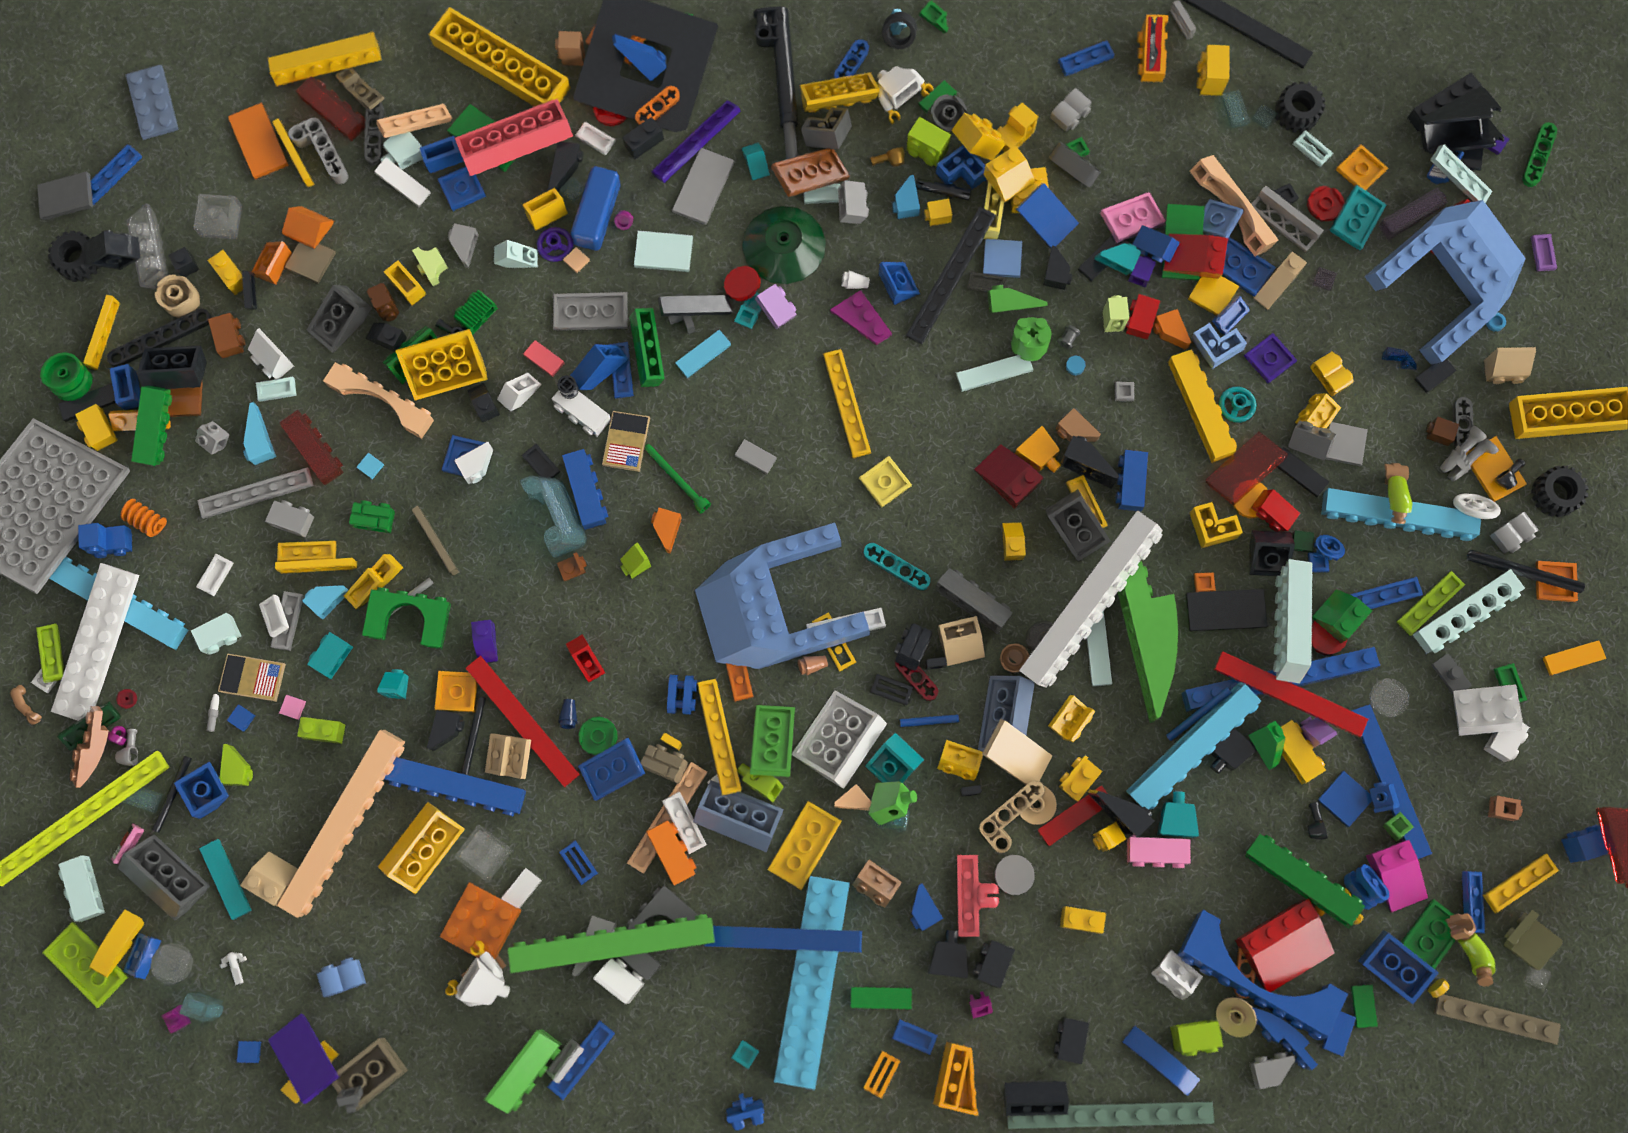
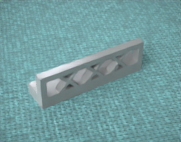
M1267 186L1261 190L1258 197L1251 203L1264 221L1304 252L1310 249L1324 231ZM1261 200L1266 204L1267 210L1260 211L1255 205ZM1270 213H1278L1281 216V221L1274 222L1271 219ZM1292 224L1295 227L1296 233H1288L1285 230V225ZM1306 235L1311 239L1310 243L1305 246L1300 242L1299 236Z

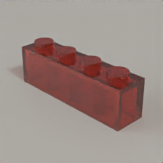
M310 76L296 90L301 100L351 142L365 129V118L359 112L354 113L351 110L352 107L346 101L341 102L339 96L333 90L328 91L326 85L320 79L315 80Z
M297 410L279 422V424L324 485H327L344 473L341 469L343 464L337 456L333 458L331 455L333 450L327 442L323 444L320 439L323 436L316 427L313 429L310 426L312 421L306 413L302 415Z

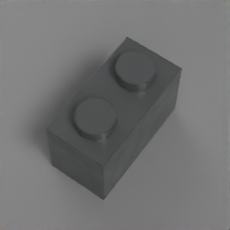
M1299 421L1294 428L1288 447L1325 461L1336 434L1327 428L1313 426L1310 422Z

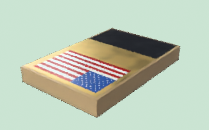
M617 411L612 412L602 462L603 466L640 472L650 417Z
M227 654L218 692L277 702L286 664Z

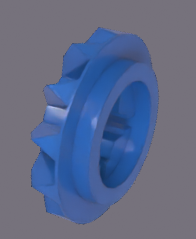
M1321 535L1316 539L1314 547L1317 548V553L1322 554V557L1337 561L1345 554L1343 544L1335 537Z

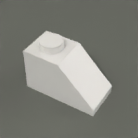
M526 373L506 382L497 400L510 411L521 407L542 384L529 373Z
M489 442L455 460L468 484L477 483L486 475L493 452Z

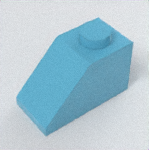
M345 586L315 587L305 594V598L302 601L316 615L324 619L345 598L344 595L348 589Z

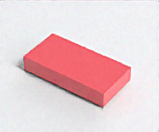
M536 340L523 354L552 377L564 364L562 359Z

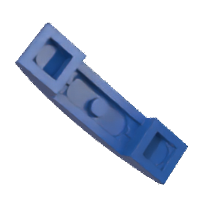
M1136 1026L1132 1028L1122 1041L1187 1096L1200 1079Z

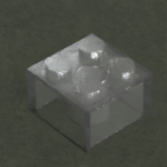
M199 194L193 228L201 237L237 239L242 204L236 196Z
M478 824L454 858L482 879L490 882L514 849L485 827Z

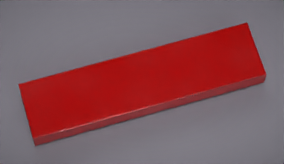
M1102 785L1096 789L1107 793ZM1088 794L1037 831L1049 847L1101 811L1102 808Z

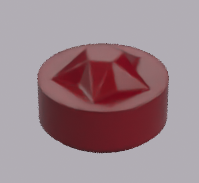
M131 689L121 690L116 697L117 704L126 709L133 707L137 702L136 693Z

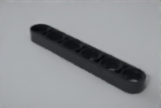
M197 309L111 350L107 354V361L114 367L126 365L142 357L145 348L164 347L209 325L208 319L212 318L211 314L206 309ZM207 314L205 321H198L199 315ZM184 322H190V327L187 330L181 329V325ZM167 330L173 331V335L170 338H164V333ZM150 338L156 339L153 346H147V341ZM138 346V352L134 355L130 354V349ZM120 354L121 360L114 363L113 357Z

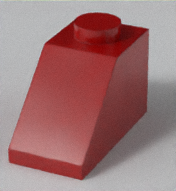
M583 634L566 643L568 650L588 683L605 674L604 669Z

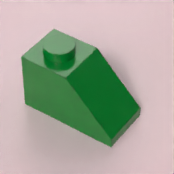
M1273 721L1248 735L1268 770L1280 763L1285 743L1282 728L1276 721Z

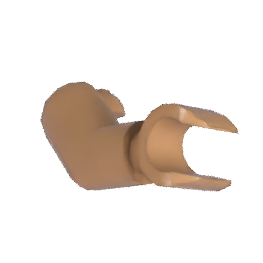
M18 685L10 692L15 707L24 716H27V720L31 725L37 724L41 721L42 717L32 712L31 708L25 703L22 695L26 693V690L22 685Z

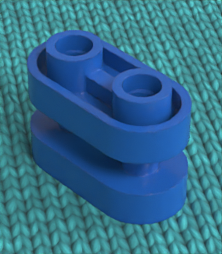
M670 674L667 713L675 714L676 708H683V714L691 715V711H695L696 699H692L693 691H697V680H694V676L685 675V681H678V675ZM678 689H684L683 700H677Z
M1363 865L1344 877L1346 888L1363 901L1362 904L1365 905V909H1371L1377 903H1382L1389 899L1390 895L1387 887L1369 865Z

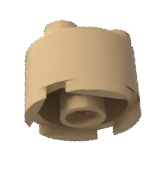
M168 275L159 281L155 298L170 315L180 318L199 307V292L187 278Z

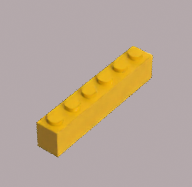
M374 32L270 57L268 62L270 74L276 86L379 61L381 60V55Z
M1192 349L1171 356L1168 361L1169 367L1211 462L1213 463L1232 456L1237 451L1236 442L1230 437L1229 426L1226 421H1223L1221 408L1214 401V392L1207 385V377L1205 372L1201 371L1199 367L1198 356L1193 353Z

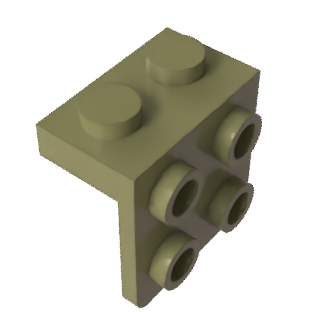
M1532 910L1529 914L1524 912L1517 921L1520 925L1516 929L1512 927L1506 933L1505 937L1507 940L1504 946L1533 969L1539 971L1560 948L1563 941L1537 921L1539 914Z

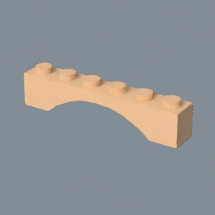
M1214 155L1200 159L1190 170V173L1202 187L1215 194L1222 202L1243 209V214L1238 224L1243 234L1244 243L1253 255L1257 256L1268 251L1278 241V238Z
M336 362L323 380L328 387L342 395L365 394L383 400L396 411L406 431L421 439L424 437L434 421L428 410L422 407L421 409L416 408L412 401L400 399L396 392L384 390L380 383L368 381V377L360 372L355 374L352 372L353 369L346 364L339 365Z

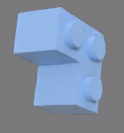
M1210 323L1194 332L1192 336V341L1212 369L1243 351L1247 344L1237 328L1220 338Z

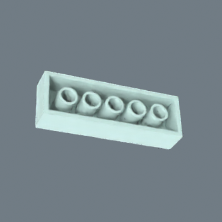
M1289 559L1286 565L1282 566L1281 574L1276 577L1275 586L1278 587V592L1275 596V603L1278 604V609L1275 611L1277 626L1275 627L1274 637L1277 638V643L1274 646V654L1277 655V658L1274 662L1273 671L1276 672V680L1300 683L1311 667L1312 562Z

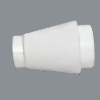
M852 271L844 272L841 286L846 287V289H868L869 278Z

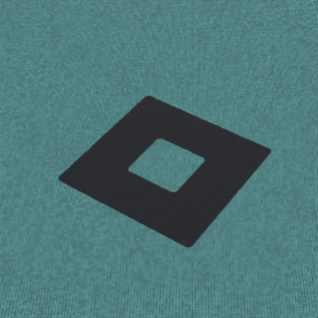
M603 0L573 96L574 100L635 119L636 112L666 87L674 86L679 90V101L655 121L660 128L673 132L687 130L718 24L646 0ZM614 34L628 39L631 36H638L672 48L660 88L620 75L625 56L613 45L612 36ZM668 92V97L664 100L666 105H668L667 99L670 97L675 98V92ZM655 102L652 108L655 111H660L663 105L660 102ZM650 108L647 109L648 114L645 116L640 115V121L647 120V116L651 113Z

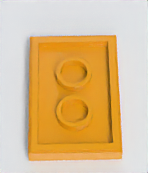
M1497 436L1490 439V441L1497 446L1499 451L1496 454L1485 452L1471 465L1475 476L1489 498L1494 502L1527 485L1519 471L1515 473L1517 484L1509 490L1504 489L1494 480L1499 474L1514 464ZM1473 449L1469 450V451L1466 453V456H1467Z

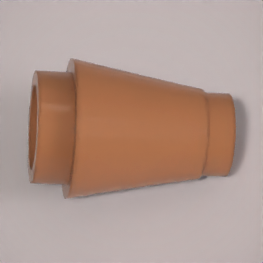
M825 655L805 656L798 660L801 675H809L828 666Z

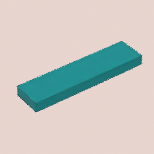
M217 839L199 848L231 920H235L252 911L220 840Z

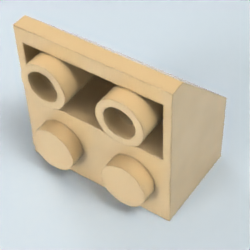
M977 616L938 626L937 630L947 666L985 657Z

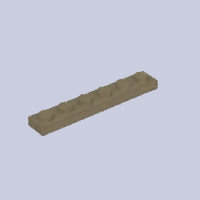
M1444 994L1436 999L1434 1014L1558 1045L1561 1024Z

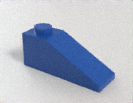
M616 34L612 36L613 45L650 81L667 68L666 57L661 51L657 52L652 46Z

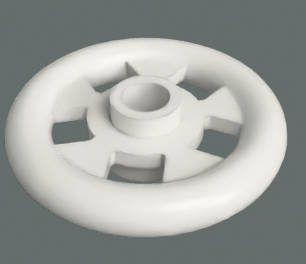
M1459 494L1453 499L1455 508L1471 517L1493 519L1500 514V507L1494 501L1480 495Z

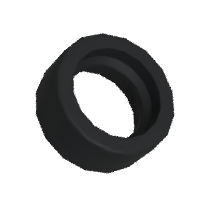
M905 12L890 14L886 18L882 29L885 43L895 49L909 47L915 40L917 24L914 18ZM896 22L906 24L910 28L909 36L904 39L893 37L889 32L890 25Z

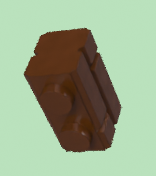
M380 283L367 290L373 307L383 321H393L397 318L400 312L384 283Z

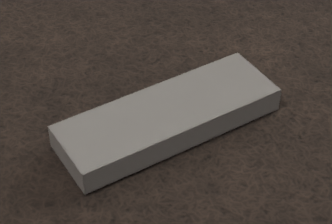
M284 591L281 605L289 628L272 638L271 648L291 651L304 598L303 594Z

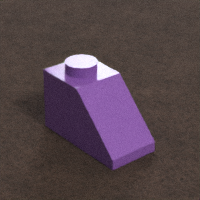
M1309 717L1301 722V734L1305 740L1308 739L1311 742L1313 748L1337 735L1334 729L1318 718L1312 720Z

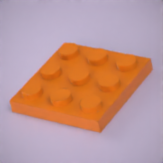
M469 882L440 937L472 954L470 952L472 946L476 950H480L475 942L482 941L484 943L483 951H487L496 959L522 910Z

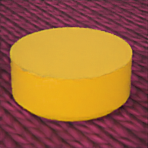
M1444 978L1438 979L1428 988V992L1435 998L1440 997L1449 989V984Z

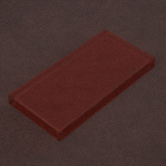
M1258 432L1206 479V483L1232 505H1235L1284 461L1288 454L1261 432Z

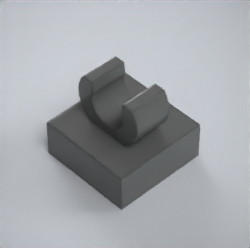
M358 1086L341 1090L337 1097L338 1107L346 1105L347 1113L356 1112V1107L359 1106L358 1102L363 1095L362 1087Z

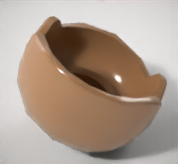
M1017 643L1007 645L1000 655L1003 668L1012 673H1019V670L1029 658L1027 649Z

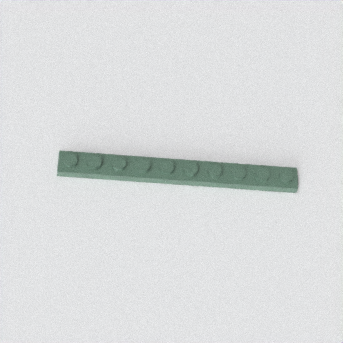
M1213 1102L1069 1105L1068 1115L1007 1116L1008 1129L1214 1124Z

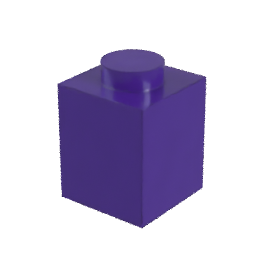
M1139 256L1128 281L1146 288L1156 262L1147 256Z

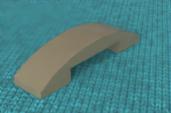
M351 67L343 69L335 75L336 79L368 110L373 109L385 99L375 88L372 89Z

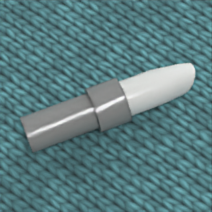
M217 694L213 695L208 711L206 729L208 732L215 731L216 718H218L219 696Z

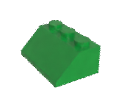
M424 326L398 349L433 340L437 337L429 327ZM395 351L383 361V364L403 384L407 379Z

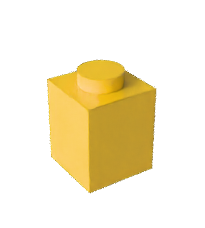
M949 199L927 202L924 217L926 221L929 220L930 226L951 223L953 215Z

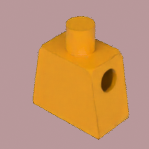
M1043 426L1016 449L1015 454L1038 472L1047 466L1055 473L1061 467V464L1055 459L1060 450Z

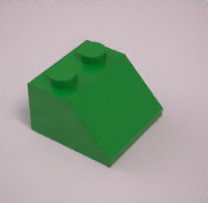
M1336 589L1316 611L1312 619L1340 643H1343L1350 638L1372 610L1357 597Z

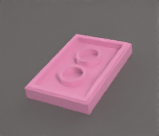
M1150 192L1105 208L1100 212L1116 243L1137 236L1142 225L1156 229L1164 226L1166 221Z

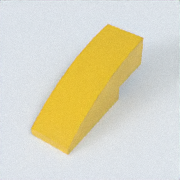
M383 554L372 568H368L344 597L355 609H359L369 601L371 589L383 588L403 569L402 565L391 554Z
M124 910L102 942L89 967L107 978L133 944L132 940L144 925L143 920L133 913Z

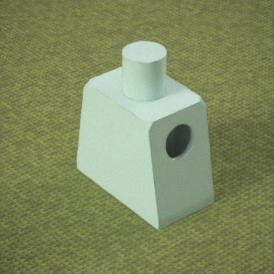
M410 132L391 136L383 144L388 154L380 160L382 162L387 158L392 163H396L402 170L423 159L419 149L422 146Z

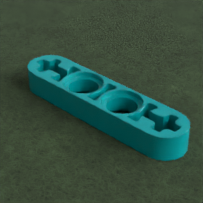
M869 543L865 546L864 557L868 561L918 590H925L929 587L930 577L927 573L875 543ZM875 548V552L878 555H881V552H883L884 554L881 556L880 562L876 561L878 556H869V551L867 550ZM885 558H892L894 564L891 567L885 566L883 563ZM908 567L911 573L909 576L904 577L900 574V569ZM914 571L917 572L915 575L917 578L925 577L926 585H918V580L913 578V581H910Z

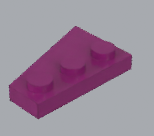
M861 290L830 309L831 313L859 331L860 334L875 345L892 336L889 328Z

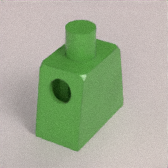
M902 782L876 783L868 814L878 825L904 817L907 814L909 803L917 801L916 792L914 790L909 791Z

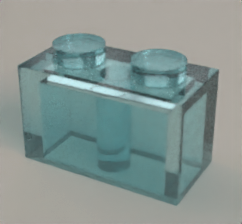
M187 993L179 1014L202 1022L214 1021L220 1017L223 1011V1006H221L223 1000L203 993Z

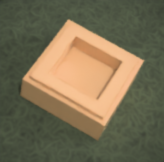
M577 247L563 259L576 273L590 261Z

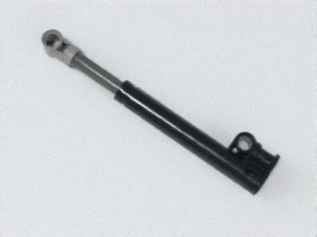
M783 6L758 8L753 11V16L756 18L757 23L755 25L756 42L760 47H774L780 126L784 129L787 160L798 157L795 130L798 126L789 11Z

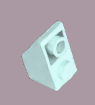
M509 240L494 246V264L506 268L537 267V249Z

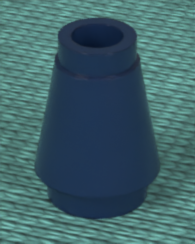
M573 699L563 700L558 723H560V727L563 729H574L575 724L578 723L575 700Z

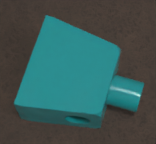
M1173 792V803L1166 802L1163 804L1157 835L1199 837L1195 805L1185 804V792Z

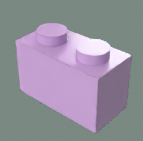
M774 284L759 294L755 300L773 326L778 329L796 316V308L792 302L788 303L784 297L786 296L784 290Z

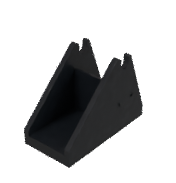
M1480 86L1419 118L1424 151L1434 154L1441 145H1445L1451 152L1495 147L1496 140H1505L1504 136L1489 118L1493 117L1492 111L1501 112L1502 108L1490 93Z

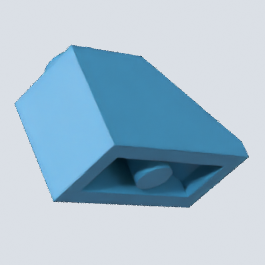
M914 175L909 176L896 193L895 202H892L893 213H897L898 219L919 216L920 206Z

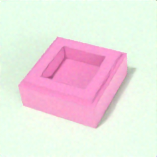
M286 695L279 713L299 720L306 701Z

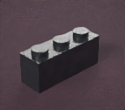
M1066 1081L1004 1083L1006 1116L1068 1115L1069 1097Z

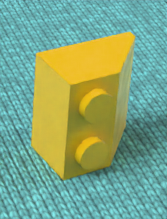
M1016 145L985 165L983 175L1004 202H1007L1035 184L1027 159Z

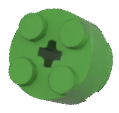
M1033 317L1018 320L1011 341V348L1015 355L1017 353L1021 356V359L1026 361H1036L1046 354L1051 339V329L1047 321L1043 318Z

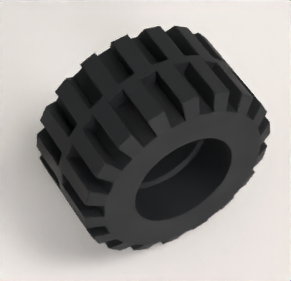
M1300 81L1297 84L1294 82L1291 86L1288 85L1281 93L1274 111L1277 114L1276 120H1281L1279 124L1281 127L1285 125L1287 131L1290 128L1293 129L1292 132L1294 133L1297 130L1300 133H1303L1305 129L1307 131L1311 130L1324 112L1323 110L1326 105L1324 104L1325 97H1321L1322 91H1318L1317 86H1311L1312 83L1304 84V81ZM1292 102L1303 103L1308 111L1301 112L1296 110Z
M74 230L70 231V233L63 232L62 236L58 235L56 237L57 240L52 241V247L48 249L51 253L48 254V259L54 269L64 278L73 282H77V279L83 282L85 281L84 278L89 280L92 278V273L96 275L98 273L96 269H101V267L86 265L84 243L91 238L80 231L76 233ZM82 250L79 259L74 262H68L73 252Z
M1565 465L1562 467L1555 466L1540 475L1533 483L1535 487L1531 493H1534L1535 496L1532 499L1533 501L1537 500L1536 507L1539 508L1541 506L1543 508L1541 512L1544 514L1549 512L1548 516L1551 517L1554 515L1556 517L1566 516L1586 502L1585 499L1589 494L1586 492L1589 490L1588 485H1585L1586 479H1582V473H1576L1573 467L1568 469V466ZM1553 483H1559L1566 489L1567 500L1559 498L1554 493Z

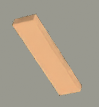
M440 104L379 119L376 124L383 137L387 138L451 122L452 117L445 105Z

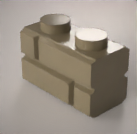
M656 744L655 747L649 745L641 761L643 769L679 784L688 765V762L683 759L684 755L675 751L673 754L666 752L667 748Z

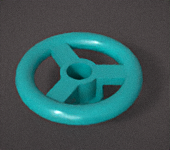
M1231 387L1220 396L1219 406L1222 415L1226 419L1239 423L1249 420L1254 415L1256 400L1249 390L1243 387ZM1234 392L1243 393V394H1236L1235 396L1233 395ZM1226 397L1232 402L1233 409L1231 414L1225 408ZM1251 406L1245 416L1236 417L1239 410Z

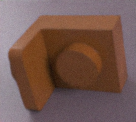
M577 552L573 553V557L557 563L564 581L586 573L584 567L587 564L584 557H579Z

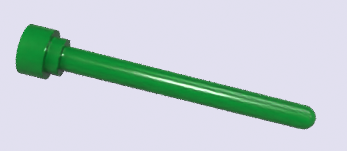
M650 444L645 445L644 448L647 453L694 501L695 509L700 514L705 511L704 507L707 510L711 506V503L706 498L697 495Z

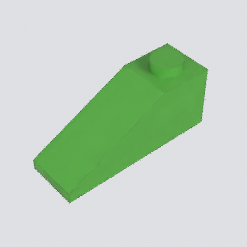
M1003 285L992 286V290L987 291L990 313L1048 306L1046 301L1010 288H1003Z

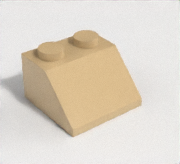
M1536 347L1497 348L1484 360L1486 381H1493V384H1502L1505 381H1512L1513 384L1524 382L1531 375Z
M268 852L251 868L240 886L273 906H277L298 868Z

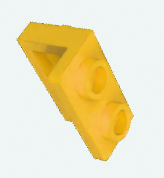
M1070 695L1048 726L1064 740L1074 742L1080 737L1081 731L1086 724L1092 720L1095 711L1092 708L1086 707L1074 695Z

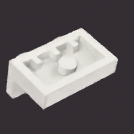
M1172 950L1166 954L1159 966L1152 972V975L1156 977L1158 982L1164 984L1181 1000L1190 996L1203 978L1202 975L1183 962L1182 958Z

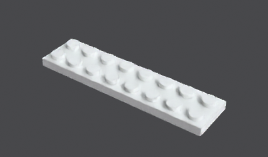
M100 563L51 712L79 721L86 716L87 712H90L91 706H96L139 575Z

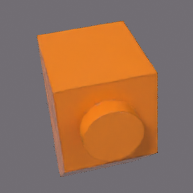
M1178 309L1156 316L1153 330L1155 334H1159L1160 339L1183 349H1187L1190 346L1191 340Z
M658 508L657 513L654 512L651 523H653V527L666 552L671 553L682 517L680 513Z

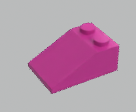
M1409 840L1366 855L1371 868L1389 891L1390 896L1386 902L1391 912L1428 898L1418 858Z

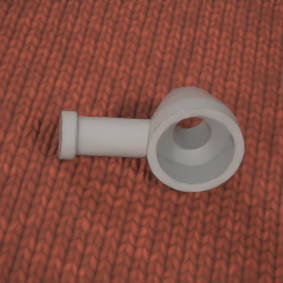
M127 729V746L119 750L115 758L119 764L134 766L138 763V750L135 747L137 730ZM131 753L137 755V758L131 761Z

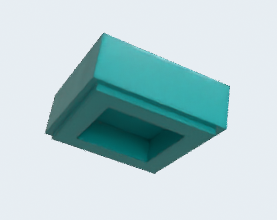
M742 1040L731 1058L749 1069L759 1050Z

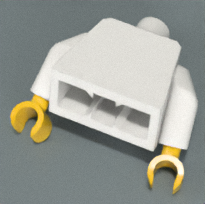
M896 66L889 72L882 70L878 74L879 101L884 110L888 111L889 122L894 124L892 116H896L898 120L900 119V114L897 111H893L892 108H899L919 90H921L923 97L929 95L925 89H928L930 92L933 91V86L925 84V80L914 69H902Z
M482 941L475 942L480 950H476L473 946L470 948V952L473 955H479L480 958H475L460 983L456 980H451L448 983L451 987L445 989L447 995L452 996L455 994L457 999L470 1007L482 1004L490 1005L497 995L506 998L510 991V987L504 985L503 971L496 960L487 951H483L484 943Z

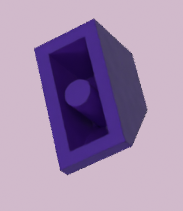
M491 620L471 622L473 644L477 658L482 656L487 663L497 662L495 624Z

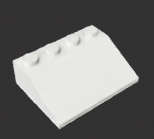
M835 690L792 755L844 789L887 723L877 713Z

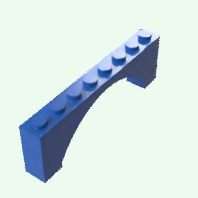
M1205 910L1197 914L1177 954L1182 958L1183 962L1188 965L1197 966L1207 976H1214L1220 984L1227 987L1231 986L1236 989V993L1243 997L1248 996L1259 1007H1266L1272 1011L1273 1015L1290 1021L1293 1027L1309 1032V1036L1312 1038L1323 1040L1330 1036L1348 995L1347 993L1330 983L1323 986L1321 991L1305 996L1277 995L1258 987L1240 972L1230 958L1220 932L1219 924L1221 920Z

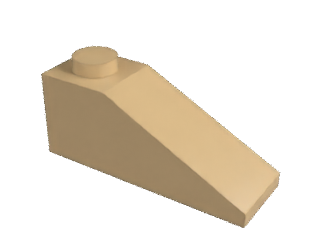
M1292 251L1253 299L1268 310L1302 271L1307 262Z

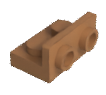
M868 860L852 885L858 892L870 897L875 904L885 908L902 882Z

